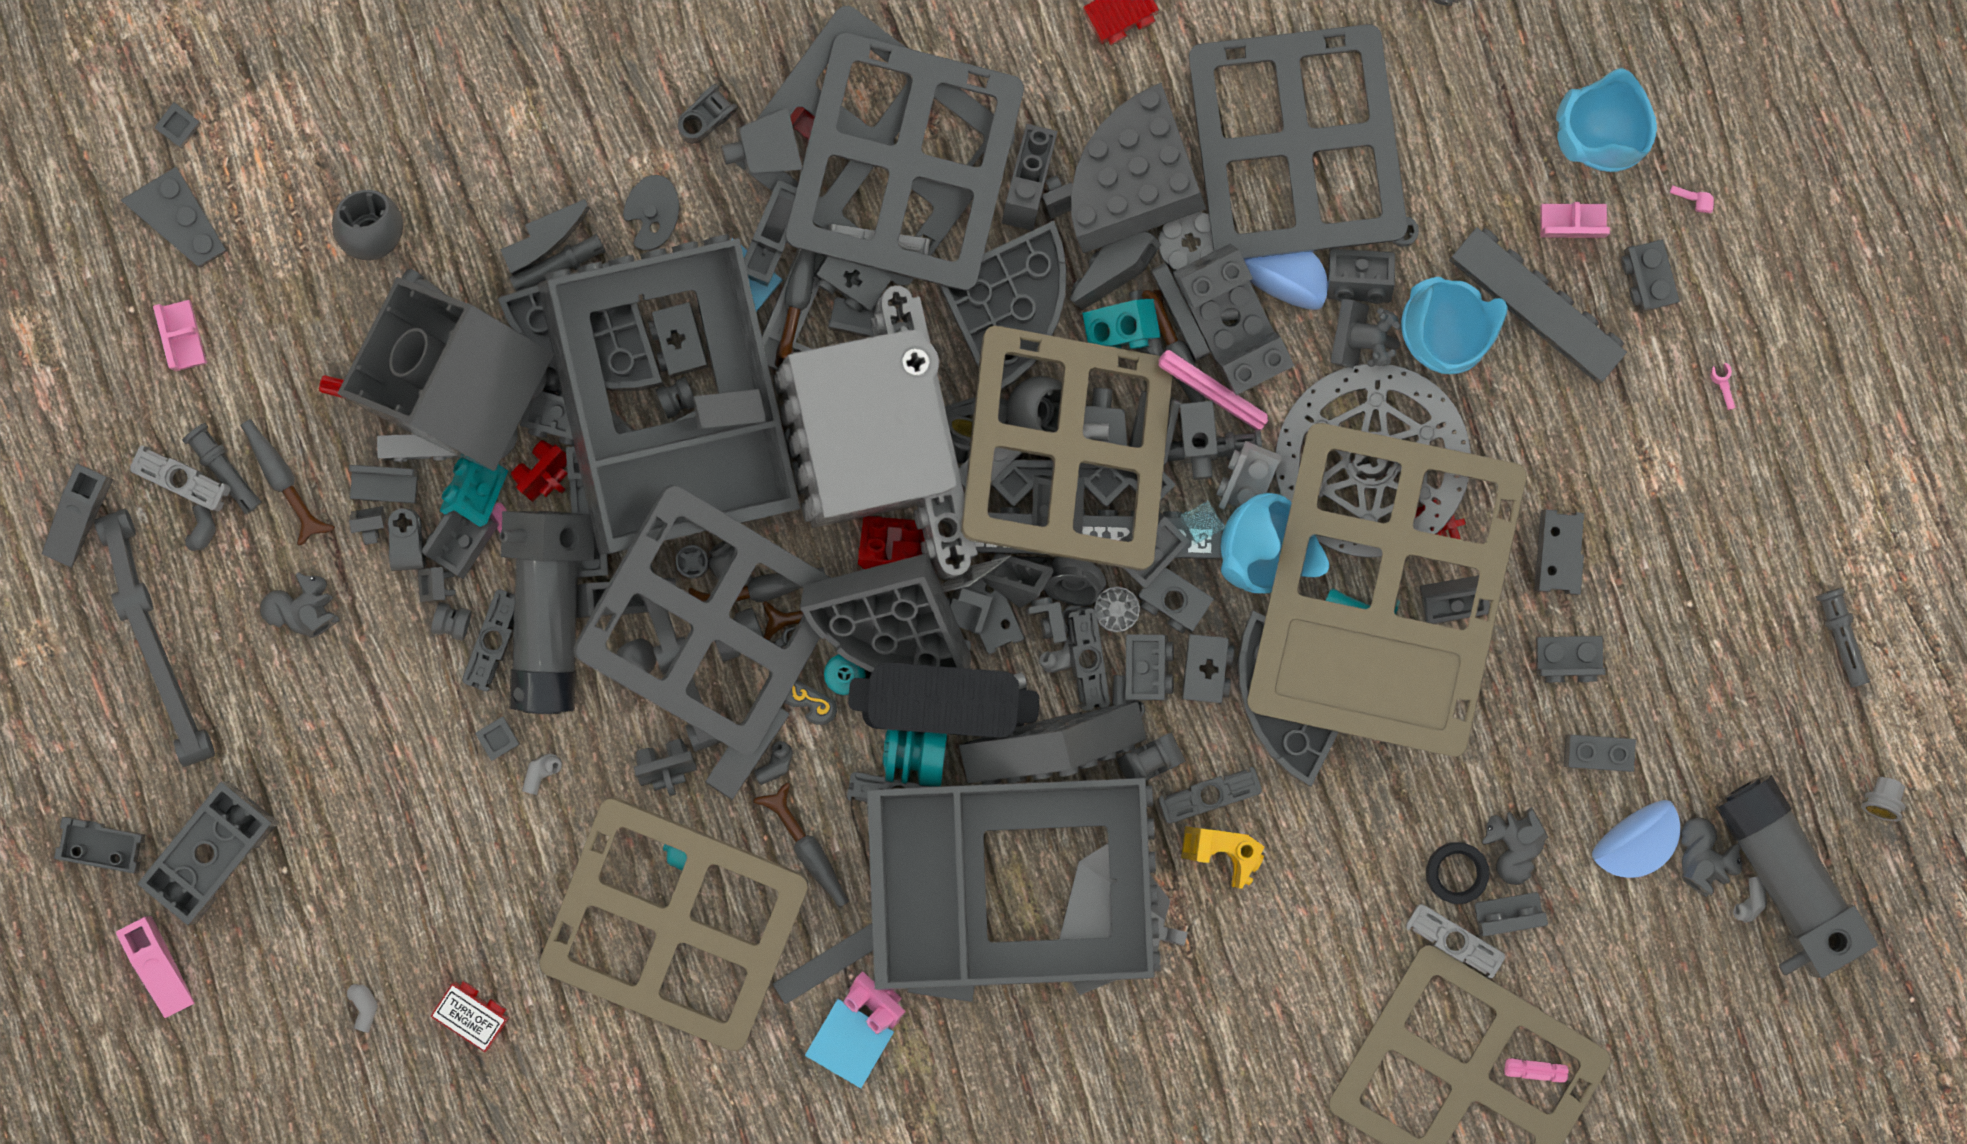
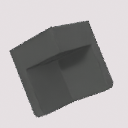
M965 587L954 589L949 605L958 626L980 635L993 598Z

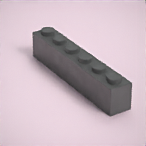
M1476 227L1449 261L1493 298L1503 299L1511 313L1597 384L1602 383L1626 355L1627 351L1622 348L1624 342L1612 332L1606 335L1597 327L1599 325L1598 320L1586 311L1581 314L1572 306L1574 301L1563 291L1559 290L1556 293L1547 286L1549 280L1542 273L1535 269L1531 272L1523 266L1524 259L1512 249L1505 251L1497 244L1499 241L1498 237L1490 230L1484 228L1481 231Z

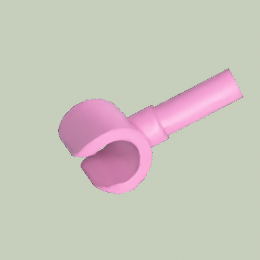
M1672 185L1670 193L1696 201L1695 211L1713 212L1714 198L1710 193L1691 192Z
M1724 363L1725 377L1717 376L1714 366L1710 376L1715 384H1719L1727 409L1730 410L1736 408L1728 382L1732 370L1729 364Z

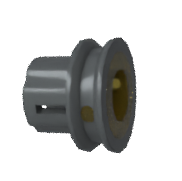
M953 416L947 420L957 463H965L969 459L973 419Z

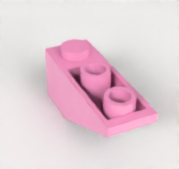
M152 916L144 917L116 931L129 961L164 1018L195 1004Z

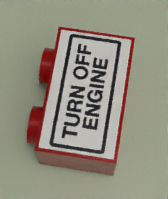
M463 981L460 985L454 982L430 1017L483 1052H487L510 1019V1017L504 1014L507 1009L492 999L487 1003L477 996L479 990L469 983Z

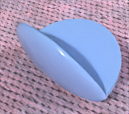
M1312 251L1244 259L1253 278L1249 281L1257 288L1281 301L1300 308L1318 310L1323 307L1328 290L1327 276L1322 263Z
M1669 800L1657 801L1626 817L1597 843L1592 852V858L1605 871L1620 877H1641L1658 870L1673 855L1680 837V820L1673 803Z

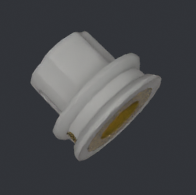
M1878 777L1873 792L1865 793L1866 802L1862 803L1861 808L1866 813L1883 820L1901 821L1902 814L1900 812L1906 808L1905 804L1901 802L1905 786L1897 780Z

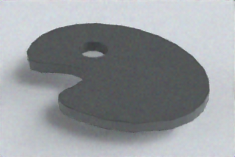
M650 175L643 178L631 190L626 200L623 217L626 221L639 219L643 223L641 230L634 239L636 248L650 251L660 247L669 239L678 220V194L670 180L660 175ZM654 222H658L660 225L656 233L650 231V226Z

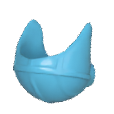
M1624 68L1613 70L1589 86L1569 90L1563 97L1556 114V120L1559 124L1557 139L1565 157L1569 161L1581 162L1588 167L1600 171L1617 172L1636 165L1650 152L1657 133L1656 117L1646 92L1634 75Z
M1442 277L1429 278L1411 288L1410 299L1404 307L1401 319L1402 335L1411 354L1425 367L1441 374L1463 373L1476 366L1494 344L1505 321L1508 307L1501 298L1493 299L1490 302L1483 301L1481 293L1466 282L1445 280Z
M1274 493L1256 495L1239 506L1228 519L1221 538V556L1223 560L1221 573L1232 585L1252 593L1267 594L1272 592L1292 503L1286 497ZM1315 535L1309 539L1301 575L1303 577H1320L1329 570L1328 558Z

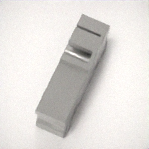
M415 434L377 436L378 459H383L384 461L407 462V460L431 459V457H433V461L446 460V458H461Z

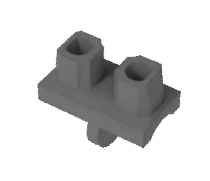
M680 738L666 743L669 756L657 760L653 748H645L636 752L637 766L634 767V771L641 786L652 783L654 791L667 788L669 796L676 795L674 785L686 782L684 774L697 770L691 751L687 750L683 740Z

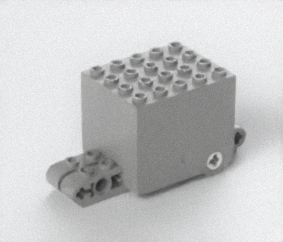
M892 286L883 293L875 304L874 318H871L874 337L789 354L778 367L776 375H773V382L776 394H782L784 401L783 407H780V414L783 426H789L791 436L790 439H787L790 457L796 458L798 464L797 471H794L797 489H803L805 500L804 503H801L805 522L810 521L811 527L816 528L917 506V510H914L913 513L917 529H922L925 542H921L922 555L928 554L937 577L950 580L963 574L969 568L971 558L978 554L975 542L966 539L961 532L964 491L937 375L939 357L935 348L930 344L920 297L913 298L905 287ZM890 300H891V302H892L893 305H898V306H899V309H898L897 311H896L895 306H889V305H888V302H890ZM939 522L949 527V537H943L939 533ZM948 557L950 560L955 559L956 565H947L945 559H947Z

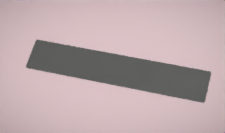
M872 923L774 982L773 986L784 1004L789 1003L872 952Z

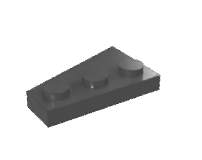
M177 167L121 199L125 205L199 268L227 252L226 247Z

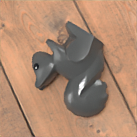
M297 572L296 578L303 593L296 599H293L285 591L273 590L263 598L260 604V614L262 619L269 625H275L279 628L286 624L292 631L313 638L339 622L340 619L334 613H327L324 608L333 599L328 593L321 595L327 588V581L319 576H305Z
M1533 807L1527 810V817L1521 820H1517L1509 811L1507 813L1508 823H1505L1498 815L1491 816L1487 822L1486 836L1482 839V844L1484 845L1502 839L1506 843L1508 850L1499 856L1496 862V870L1499 877L1511 885L1523 884L1531 877V872L1535 868L1531 861L1541 853L1545 840L1548 838Z
M1695 817L1689 819L1684 824L1680 833L1682 835L1681 843L1687 848L1682 857V879L1702 896H1712L1714 889L1711 884L1715 879L1722 884L1730 882L1726 873L1733 876L1741 873L1739 843L1734 844L1720 855L1712 849L1717 839V831L1709 820Z

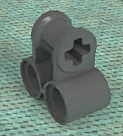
M1172 732L1116 759L1125 779L1145 778V781L1186 762Z

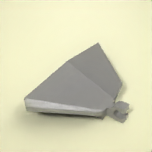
M1108 843L1078 862L1059 940L1107 938L1112 935L1110 884H1117V879H1110ZM1150 875V885H1157L1158 905L1151 906L1152 918H1158L1159 938L1153 939V951H1158L1160 940L1184 946L1188 932L1164 927L1171 900ZM1116 980L1071 983L1078 994L1082 995Z

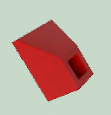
M880 516L863 517L858 565L863 569H868L922 555L921 542H925L923 530L917 529L915 520L885 518Z

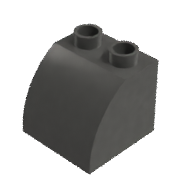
M397 277L337 394L459 457L495 471L500 459L507 456L516 444L518 436L517 426L530 400L535 399L544 389L547 381L546 369L554 353L471 304Z

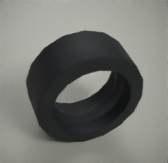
M1451 842L1438 847L1430 856L1426 866V880L1431 891L1439 899L1452 904H1466L1477 899L1485 891L1489 881V865L1485 856L1476 847L1463 842ZM1452 854L1468 856L1474 862L1477 870L1474 884L1463 892L1447 890L1439 879L1438 870L1441 862Z

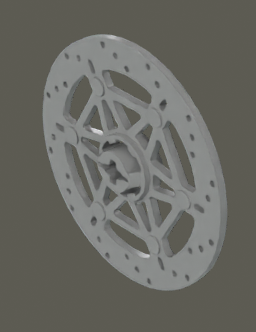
M1368 364L1354 365V368H1343L1320 379L1308 388L1292 406L1284 420L1277 441L1276 453L1281 455V459L1276 469V477L1281 495L1292 502L1300 468L1301 448L1309 428L1316 423L1339 426L1341 423L1362 412H1365L1361 429L1364 432L1402 440L1418 436L1419 440L1417 443L1430 445V442L1442 438L1445 449L1471 454L1470 442L1466 427L1454 404L1438 386L1427 378L1406 368L1389 364L1384 366L1375 365L1373 367H1370ZM1380 381V388L1376 390V382ZM1365 389L1368 391L1367 402L1332 420H1327L1321 416V411L1337 398L1358 390ZM1395 391L1415 400L1429 412L1431 420L1422 425L1415 422L1386 403L1387 393ZM1378 410L1381 431L1369 432L1373 412ZM1388 413L1410 426L1411 429L1389 435L1386 415ZM1306 417H1311L1314 419V422L1310 423L1306 420ZM1446 423L1444 427L1437 429L1438 425ZM1335 450L1343 459L1327 472H1324L1319 498L1326 496L1360 519L1379 522L1380 518L1392 513L1394 503L1383 509L1380 507L1385 488L1389 487L1397 490L1398 483L1394 482V479L1401 472V465L1394 462V466L1391 467V461L1377 459L1378 465L1372 467L1370 463L1366 464L1369 461L1367 456L1357 454L1355 460L1351 463L1353 453ZM1342 469H1346L1349 475L1348 480L1331 485L1327 484L1330 478ZM1427 471L1419 502L1425 505L1426 509L1415 518L1414 529L1437 534L1449 522L1461 504L1467 489L1468 477L1459 476L1455 478V475L1445 473L1440 488L1434 489L1427 484ZM1387 474L1385 478L1378 481L1375 480L1376 478H1380ZM1365 475L1368 478L1365 481L1363 479H1360L1358 476ZM1356 485L1359 507L1348 503L1336 495L1335 491ZM1365 489H1377L1371 511L1367 510ZM1432 499H1438L1439 501H1441V504L1437 505L1436 503L1432 502ZM1315 535L1321 544L1344 554L1366 558L1382 557L1383 554L1379 548L1361 544L1354 546L1351 542Z

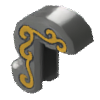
M798 680L795 681L784 701L785 704L792 707L808 706L810 712L805 717L809 722L816 725L830 723L837 714V706L834 700Z

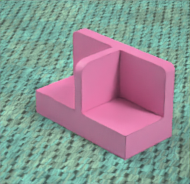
M1574 202L1572 204L1540 205V238H1606L1610 234V227H1607V204H1580V202Z
M186 300L167 306L154 305L153 309L169 369L177 372L207 364L191 301Z

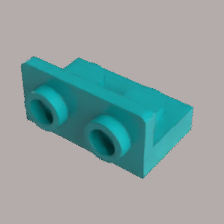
M461 457L453 467L455 475L452 482L442 493L441 499L444 501L440 512L446 515L454 510L481 527L488 522L508 470L498 464L495 471Z

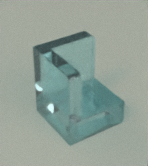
M1209 500L1179 516L1194 545L1225 529Z

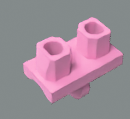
M863 971L854 980L849 989L850 992L844 1000V1004L853 1012L857 1013L864 1005L874 1012L867 1019L866 1023L876 1034H879L888 1027L893 1029L906 1012L898 1005L902 998L893 991L894 989L875 990L874 981Z

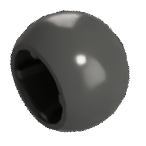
M375 190L356 191L346 196L337 205L332 218L333 236L339 247L353 258L366 261L380 259L392 252L401 239L403 233L402 214L396 203L386 194Z
M1035 376L1017 385L1011 392L1007 402L1006 416L1008 424L1052 433L1056 432L1062 382L1048 376Z

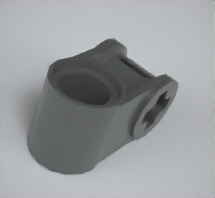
M716 83L702 93L696 102L679 117V135L685 142L696 144L703 141L714 129L726 122L737 111L738 106L731 104L719 92L720 87ZM693 119L699 121L702 128L698 133L689 134L684 130V125L687 121Z
M397 509L391 513L388 519L391 571L425 569V555L422 554L424 542L422 540L420 516L412 509ZM403 514H405L406 519H412V526H407L406 532H404L403 527H398L397 520H402Z

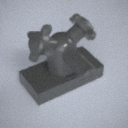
M1342 299L1330 363L1344 368H1354V365L1359 363L1362 348L1373 350V359L1367 361L1370 367L1390 364L1392 357L1396 355V349L1400 347V341L1389 336L1387 332L1392 326L1397 330L1401 328L1398 317L1393 312L1379 308L1376 312L1380 314L1379 318L1381 320L1377 325L1367 324L1369 306L1355 300Z

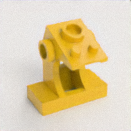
M1185 826L1181 858L1209 863L1210 857L1213 854L1225 852L1233 863L1231 887L1242 889L1245 884L1250 885L1253 878L1250 877L1252 871L1256 872L1264 859L1262 852L1265 847L1246 834Z

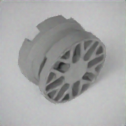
M1111 587L1103 591L1094 606L1098 624L1105 630L1114 633L1124 632L1131 628L1137 621L1140 612L1139 601L1134 593L1122 587Z

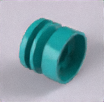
M888 729L885 736L882 762L885 771V782L893 783L895 769H903L901 784H907L911 770L918 771L919 786L941 787L947 734Z

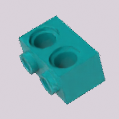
M1154 299L1132 300L1082 313L1088 343L1122 349V346L1129 345L1130 349H1138L1149 346L1148 340L1160 338ZM1135 320H1136V323H1137V328H1136V330H1135V327H1134V322H1135Z

